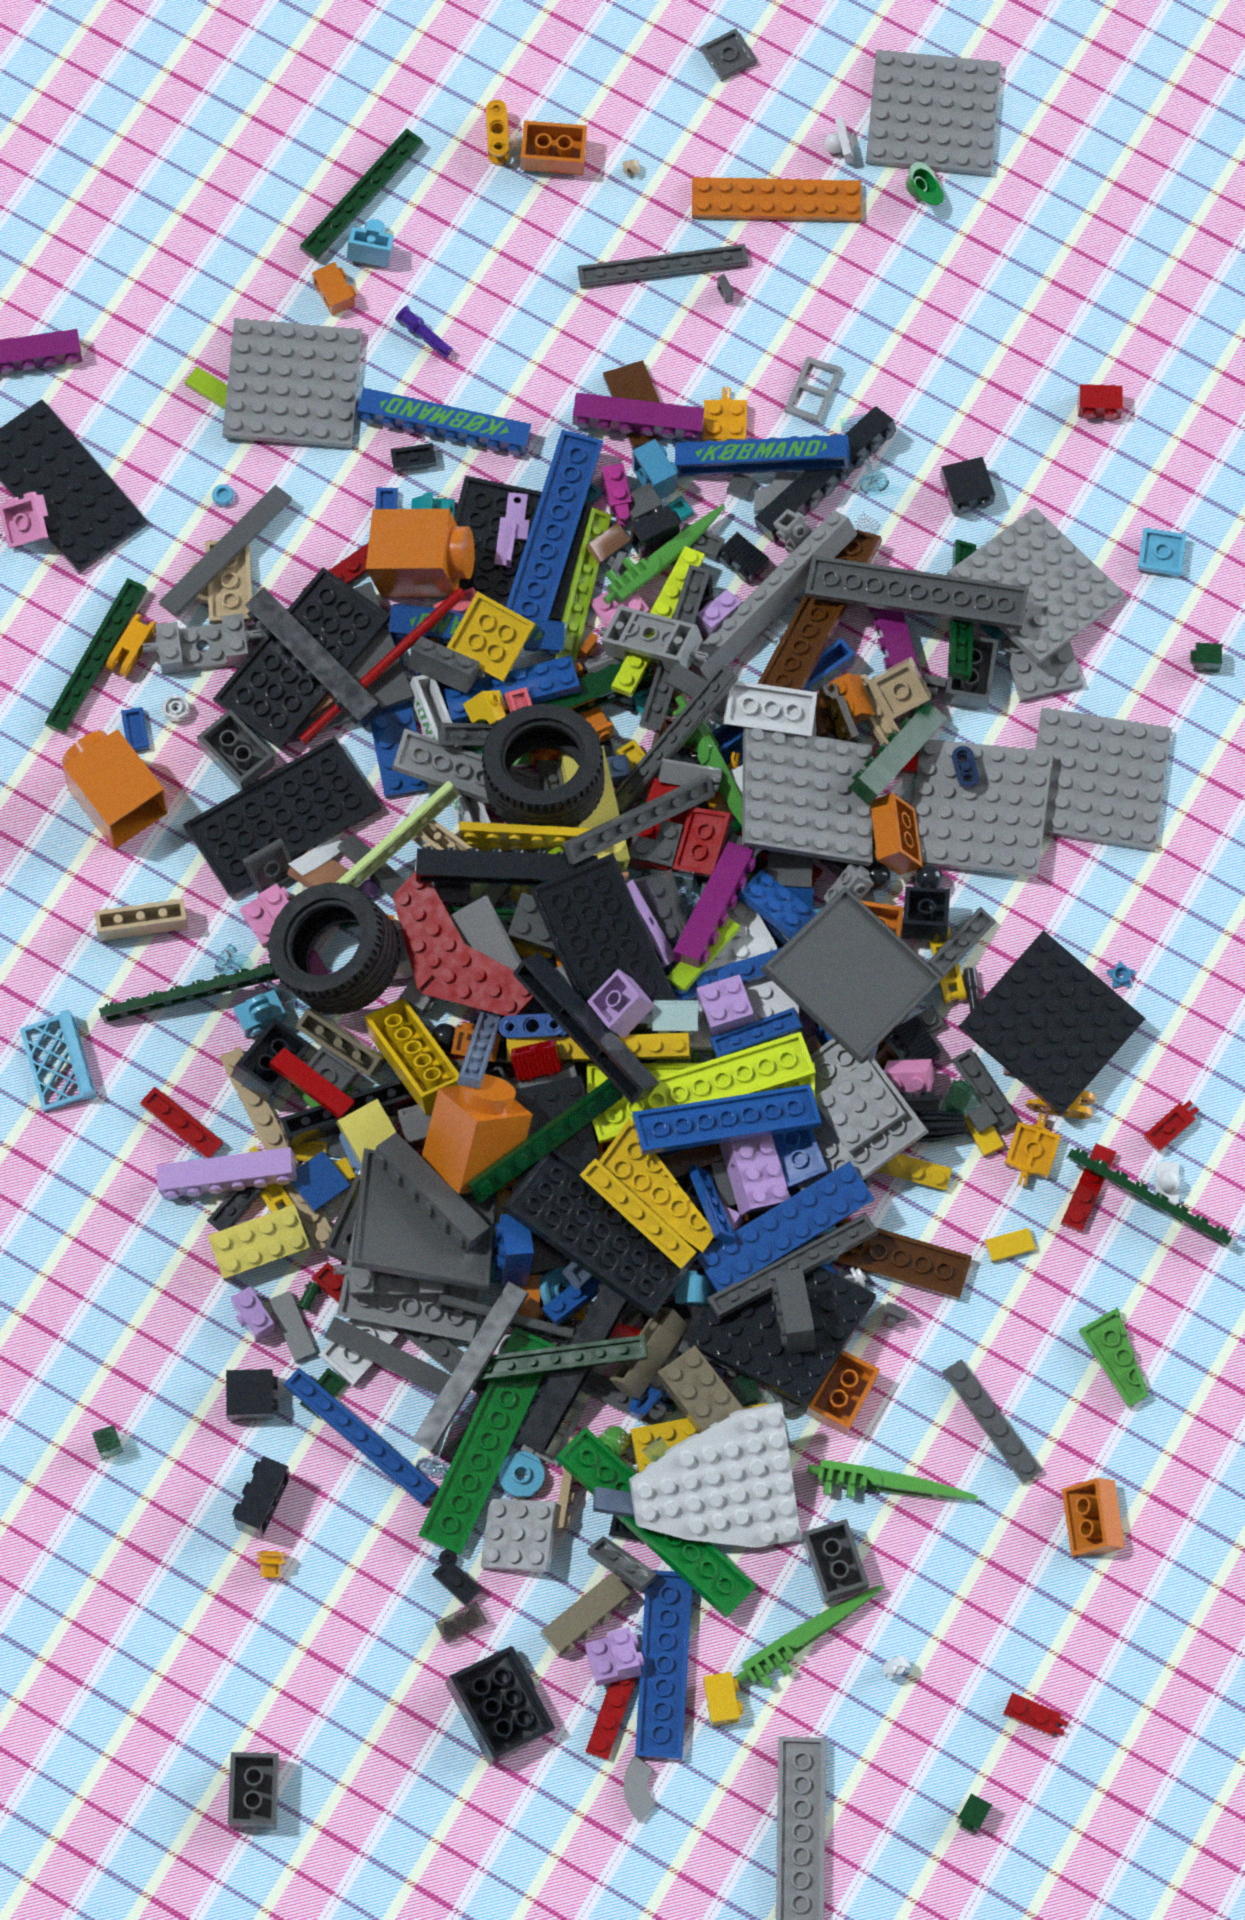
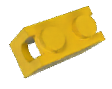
M732 1672L704 1676L703 1685L711 1727L739 1722L740 1715H743L742 1702L736 1699L735 1692H739L737 1678L732 1677Z

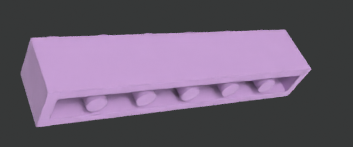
M291 1147L157 1165L158 1191L163 1198L168 1200H174L179 1198V1196L185 1195L197 1197L201 1193L219 1194L223 1190L241 1191L245 1187L255 1186L257 1188H264L268 1184L286 1185L290 1181H297L296 1156Z

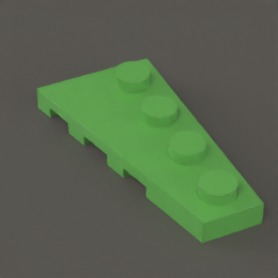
M1118 1307L1079 1329V1334L1127 1408L1147 1398L1148 1392L1134 1358L1135 1355L1127 1338V1332L1120 1318Z

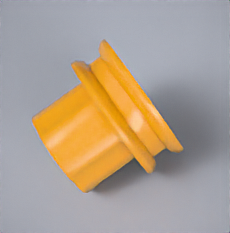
M280 1551L256 1552L258 1555L256 1562L261 1563L260 1576L269 1578L280 1577L281 1564L286 1563L284 1557L287 1554Z

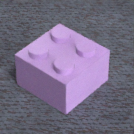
M619 969L587 1001L605 1025L622 1038H625L655 1006L634 979Z
M740 974L696 988L697 1000H699V1005L711 1037L754 1022V1013Z

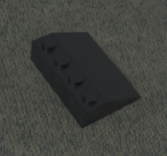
M512 1646L450 1675L445 1683L489 1766L513 1755L556 1729Z

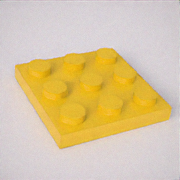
M477 591L447 648L479 661V668L504 682L536 624Z

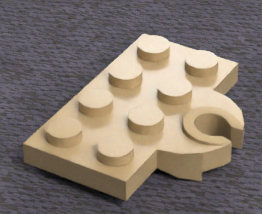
M220 540L205 541L206 554ZM249 544L194 599L199 603L208 604L210 624L222 623L221 616L242 613L244 622H253L247 615L249 610L245 606L252 599Z

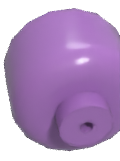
M371 878L365 880L358 887L360 891L364 892L371 899L377 896L379 886Z

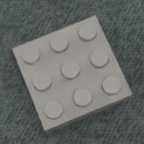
M1011 639L1002 640V647L1019 702L1083 688L1084 684L1070 641L1037 665Z
M869 1060L815 1096L817 1107L850 1154L907 1116Z
M490 1499L480 1567L493 1570L549 1572L558 1503L555 1501Z

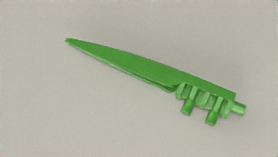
M722 504L690 525L651 554L647 560L642 558L637 564H634L629 557H626L622 564L628 571H625L620 577L612 569L609 570L605 575L611 583L606 587L609 594L603 598L604 602L607 605L614 600L618 603L624 602L666 569L681 555L685 546L690 547L722 513L725 505Z
M683 695L675 698L680 708L673 712L674 717L678 716L688 704ZM704 720L683 746L686 749L693 745L695 746L692 751L694 754L698 752V759L701 765L722 769L718 791L742 826L741 794L719 751V744L706 720Z
M822 1459L820 1466L808 1464L807 1468L808 1474L818 1475L817 1484L821 1485L824 1483L823 1494L827 1496L832 1495L833 1485H838L837 1488L847 1487L846 1498L855 1499L856 1488L865 1492L868 1487L871 1491L875 1492L881 1491L936 1499L979 1501L977 1495L945 1484L874 1467Z
M879 1585L859 1593L800 1624L741 1663L743 1671L734 1676V1678H737L738 1684L749 1679L752 1685H755L760 1680L766 1689L770 1688L773 1682L767 1674H772L779 1667L785 1676L789 1675L793 1670L788 1665V1660H793L795 1654L805 1649L809 1644L852 1615L884 1587Z

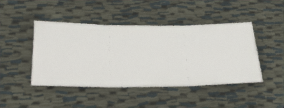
M334 836L288 864L303 876L340 853L341 851L337 847L342 841Z

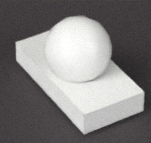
M842 117L836 118L835 122L838 133L829 134L824 141V147L832 154H838L842 151L846 165L854 163L847 128Z
M1156 1161L1155 1195L1159 1192L1169 1198L1167 1202L1176 1206L1179 1203V1162Z

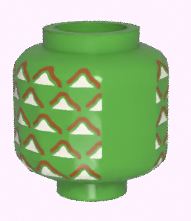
M609 1426L598 1436V1439L619 1458L630 1446L628 1434L618 1426Z

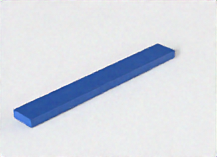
M299 1367L283 1384L287 1390L420 1505L423 1506L438 1490L435 1484Z

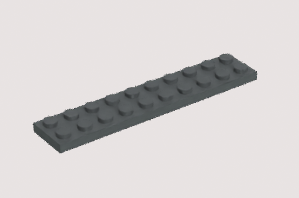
M815 555L812 556L805 590V597L1018 630H1022L1029 595L1028 587Z

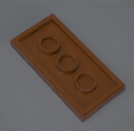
M643 360L603 372V378L611 397L660 403ZM633 432L626 434L632 449L654 439L656 441L665 439L658 435L644 436L641 433Z

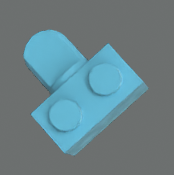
M378 219L368 220L364 229L352 227L346 259L388 268L394 235L386 234L384 223Z
M275 989L259 994L233 1007L234 1015L245 1038L261 1034L274 1018L282 1024L286 1020V1012Z
M687 1271L674 1288L675 1291H672L668 1298H675V1303L679 1305L708 1307L710 1305L707 1302V1298L717 1293L705 1273Z

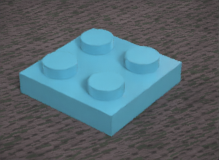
M1144 527L1137 570L1180 577L1187 534Z

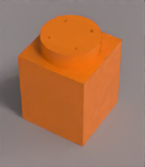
M450 509L372 510L366 570L381 597H449L459 587V579L471 578L475 559L473 534L469 526L457 525Z
M118 729L109 735L103 730L89 733L75 742L64 754L62 766L68 791L113 850L168 814L164 788Z
M485 1074L480 1089L460 1085L438 1088L422 1158L458 1194L471 1193L467 1184L468 1181L527 1138L533 1114L515 1100V1088L507 1081L496 1076ZM517 1176L501 1188L515 1186Z

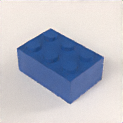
M500 1214L499 1223L495 1224L496 1235H493L494 1246L492 1247V1260L496 1259L497 1266H494L495 1280H499L500 1288H505L508 1281L517 1287L528 1286L534 1255L531 1231L510 1215Z

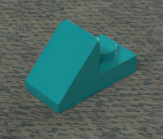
M428 492L413 498L411 509H450L454 517L455 499L433 498V492Z

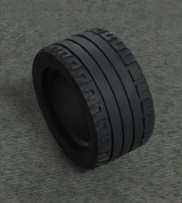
M553 704L525 706L512 711L494 725V728L491 729L490 734L487 735L482 755L485 790L493 811L506 824L576 827L592 815L593 810L597 808L600 798L603 796L605 784L603 750L595 728L580 714L566 707ZM537 749L562 751L572 757L579 766L575 775L567 783L551 790L528 789L518 784L509 775L511 766L518 758Z
M328 882L307 888L298 893L283 907L271 928L268 941V957L272 970L281 983L304 1004L315 1009L317 1012L341 1015L355 1012L368 1006L384 993L398 969L401 946L396 926L371 898L352 885ZM345 922L359 923L360 942L351 960L333 973L311 975L309 971V957L317 939L326 930L337 924Z

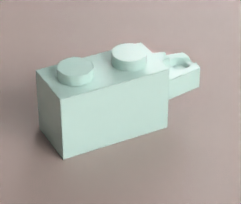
M654 1000L653 1004L655 1006L639 1022L647 1023V1028H652V1031H658V1034L671 1033V1031H680V1033H689V1035L694 1034V1031L699 1029V1000Z

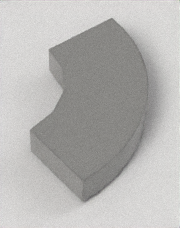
M776 472L775 479L769 486L764 489L754 490V513H760L796 480L798 472Z
M634 1755L628 1764L624 1776V1796L630 1812L638 1822H641L656 1804L650 1797L647 1788L648 1779L653 1770Z

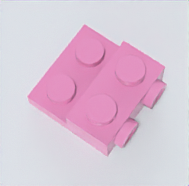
M30 492L23 494L24 498L19 499V497L6 500L7 504L0 505V515L8 548H16L48 538L44 517L48 516L43 495Z
M606 591L591 600L589 605L605 628H608L619 605L650 613V609L638 593H634L622 603L614 600L607 605L603 600L609 594Z
M278 884L259 893L257 899L239 908V912L262 947L268 944L274 921L283 907L289 902V893L285 887L280 888Z

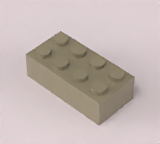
M693 1346L658 1371L657 1380L699 1434L710 1428V1425L713 1423H719L728 1418L729 1414L744 1410L696 1346Z

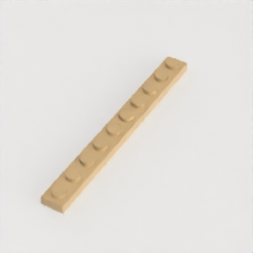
M238 1047L219 1056L265 1150L287 1148L281 1128L268 1102L266 1103L231 1077L236 1063L244 1055L241 1048ZM296 1160V1169H297V1168L300 1167V1166H299V1164H298V1162H297V1160ZM290 1183L283 1185L289 1198L296 1206L299 1218L316 1252L323 1251L332 1229L322 1209L313 1213Z

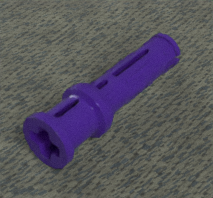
M408 305L398 312L395 320L404 324L411 334H417L439 353L443 359L451 354L450 352L453 351V348L424 324L422 317H417L410 311Z

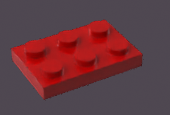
M696 807L690 808L672 869L675 872L710 877L723 853L733 815L722 811Z

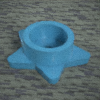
M1121 961L1118 962L1114 969L1107 970V975L1112 978V988L1120 985L1130 988V978L1134 975L1135 970L1124 966Z

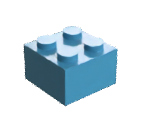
M656 439L633 450L632 471L642 486L650 483L661 500L675 492L678 470L675 464L667 459V452L662 444L659 445Z

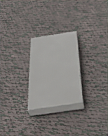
M487 895L450 915L468 946L510 969L516 970L522 960Z

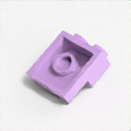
M629 1627L606 1632L607 1638L584 1643L595 1686L641 1676L640 1666L644 1665L642 1652H636L635 1647L639 1646L636 1632L631 1633Z

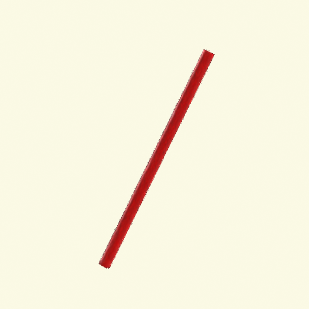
M458 587L363 676L358 683L366 690L411 648L421 636L427 633L466 596V593ZM334 704L299 736V739L307 745L342 711Z

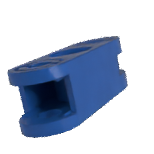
M549 1013L509 1015L502 1018L499 1022V1032L508 1039L565 1037L567 1035L559 1024L555 1029L557 1022ZM537 1021L539 1028L536 1032L532 1033L530 1025Z

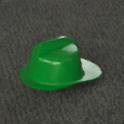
M913 163L910 166L909 176L906 180L907 191L918 201H924L934 206L940 205L944 200V195L934 171L925 163Z

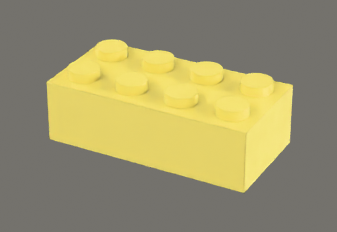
M295 1204L207 1236L222 1280L310 1248Z

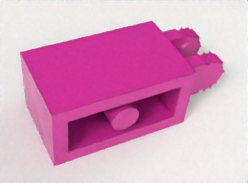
M624 464L603 466L602 482L609 513L611 516L616 517V521L621 527L625 528L630 522L632 500Z

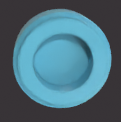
M225 484L216 486L212 491L213 502L219 507L231 505L234 500L233 489Z

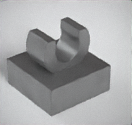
M619 551L616 558L608 556L605 565L610 566L608 570L612 569L620 577L625 571H628L622 564V561L629 556L627 553Z
M925 674L924 680L926 684L930 685L929 689L933 697H936L938 687L945 688L947 678Z
M889 1301L883 1310L890 1313L886 1324L891 1327H895L898 1318L905 1320L909 1313V1310Z

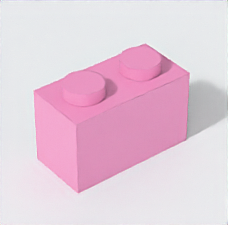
M932 1059L887 1061L884 1073L899 1093L931 1091L935 1080Z

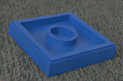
M321 1151L296 1169L297 1181H290V1184L313 1213L341 1195L351 1186L324 1151Z

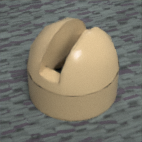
M627 160L622 163L623 171L627 176L633 177V174L637 175L639 173L640 165L638 160Z

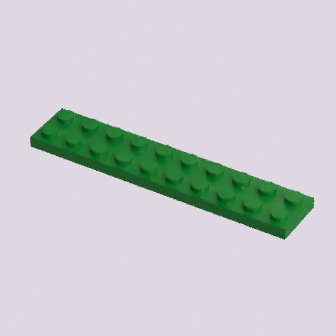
M515 1326L502 1354L556 1347V1345ZM544 1373L489 1381L418 1537L450 1550L459 1556L461 1555Z
M586 1427L555 1457V1460L592 1495L596 1487L631 1492L629 1479L636 1473ZM615 1515L725 1619L755 1589L756 1585L710 1542L686 1540L638 1527L635 1523V1518Z

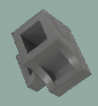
M650 483L631 492L634 508L630 511L629 520L633 523L637 518H645L651 515L655 509L662 507V502Z

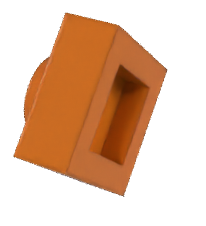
M591 632L579 648L577 656L582 660H585L588 655L592 657L599 647L597 645L599 637Z

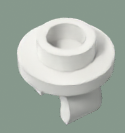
M851 1267V1273L845 1274L843 1277L855 1278V1284L859 1285L860 1283L864 1287L866 1285L864 1280L867 1277L860 1268L855 1270Z

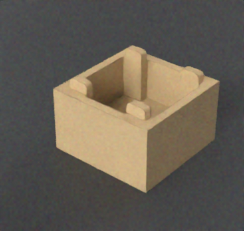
M912 657L873 676L870 681L891 720L930 700L932 696Z

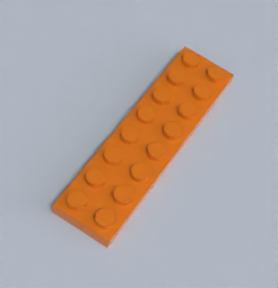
M692 177V219L861 222V180Z

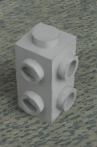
M787 509L773 525L777 530L776 535L786 545L784 547L785 550L791 554L813 531L806 525V519L800 512L795 513Z
M849 864L824 895L826 902L828 903L844 887L859 900H862L874 884L869 876V871L862 866L857 867Z

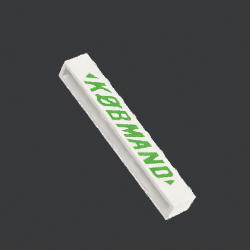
M425 675L413 677L409 684L414 697L411 701L425 736L438 740V723H452L436 680ZM460 794L451 803L458 824H460V821L491 823L482 801Z

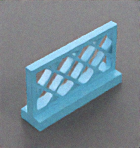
M69 1009L61 1011L60 1015L20 1028L43 1112L85 1098L90 1100L97 1097L74 1014ZM60 1022L61 1030L57 1036L48 1032L52 1024ZM34 1030L41 1032L36 1044L28 1040V1032ZM45 1035L55 1039L49 1050L40 1046ZM59 1042L67 1046L63 1057L53 1053ZM38 1049L47 1053L42 1064L34 1061V1055ZM51 1055L61 1060L55 1071L46 1067ZM65 1062L72 1065L73 1068L69 1077L59 1073ZM43 1070L53 1073L47 1085L40 1082L39 1079ZM57 1076L67 1080L61 1091L51 1087ZM70 1083L78 1086L80 1094L69 1096L65 1092ZM49 1090L59 1094L55 1102L46 1104L45 1097Z

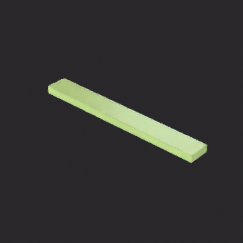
M448 780L336 882L358 888L460 796L459 791Z

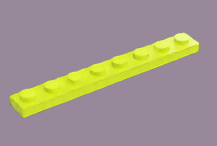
M686 546L684 547L650 613L673 619L689 565L701 567L705 559L704 553ZM655 633L646 634L645 638H651ZM629 652L611 685V690L632 698L652 658Z

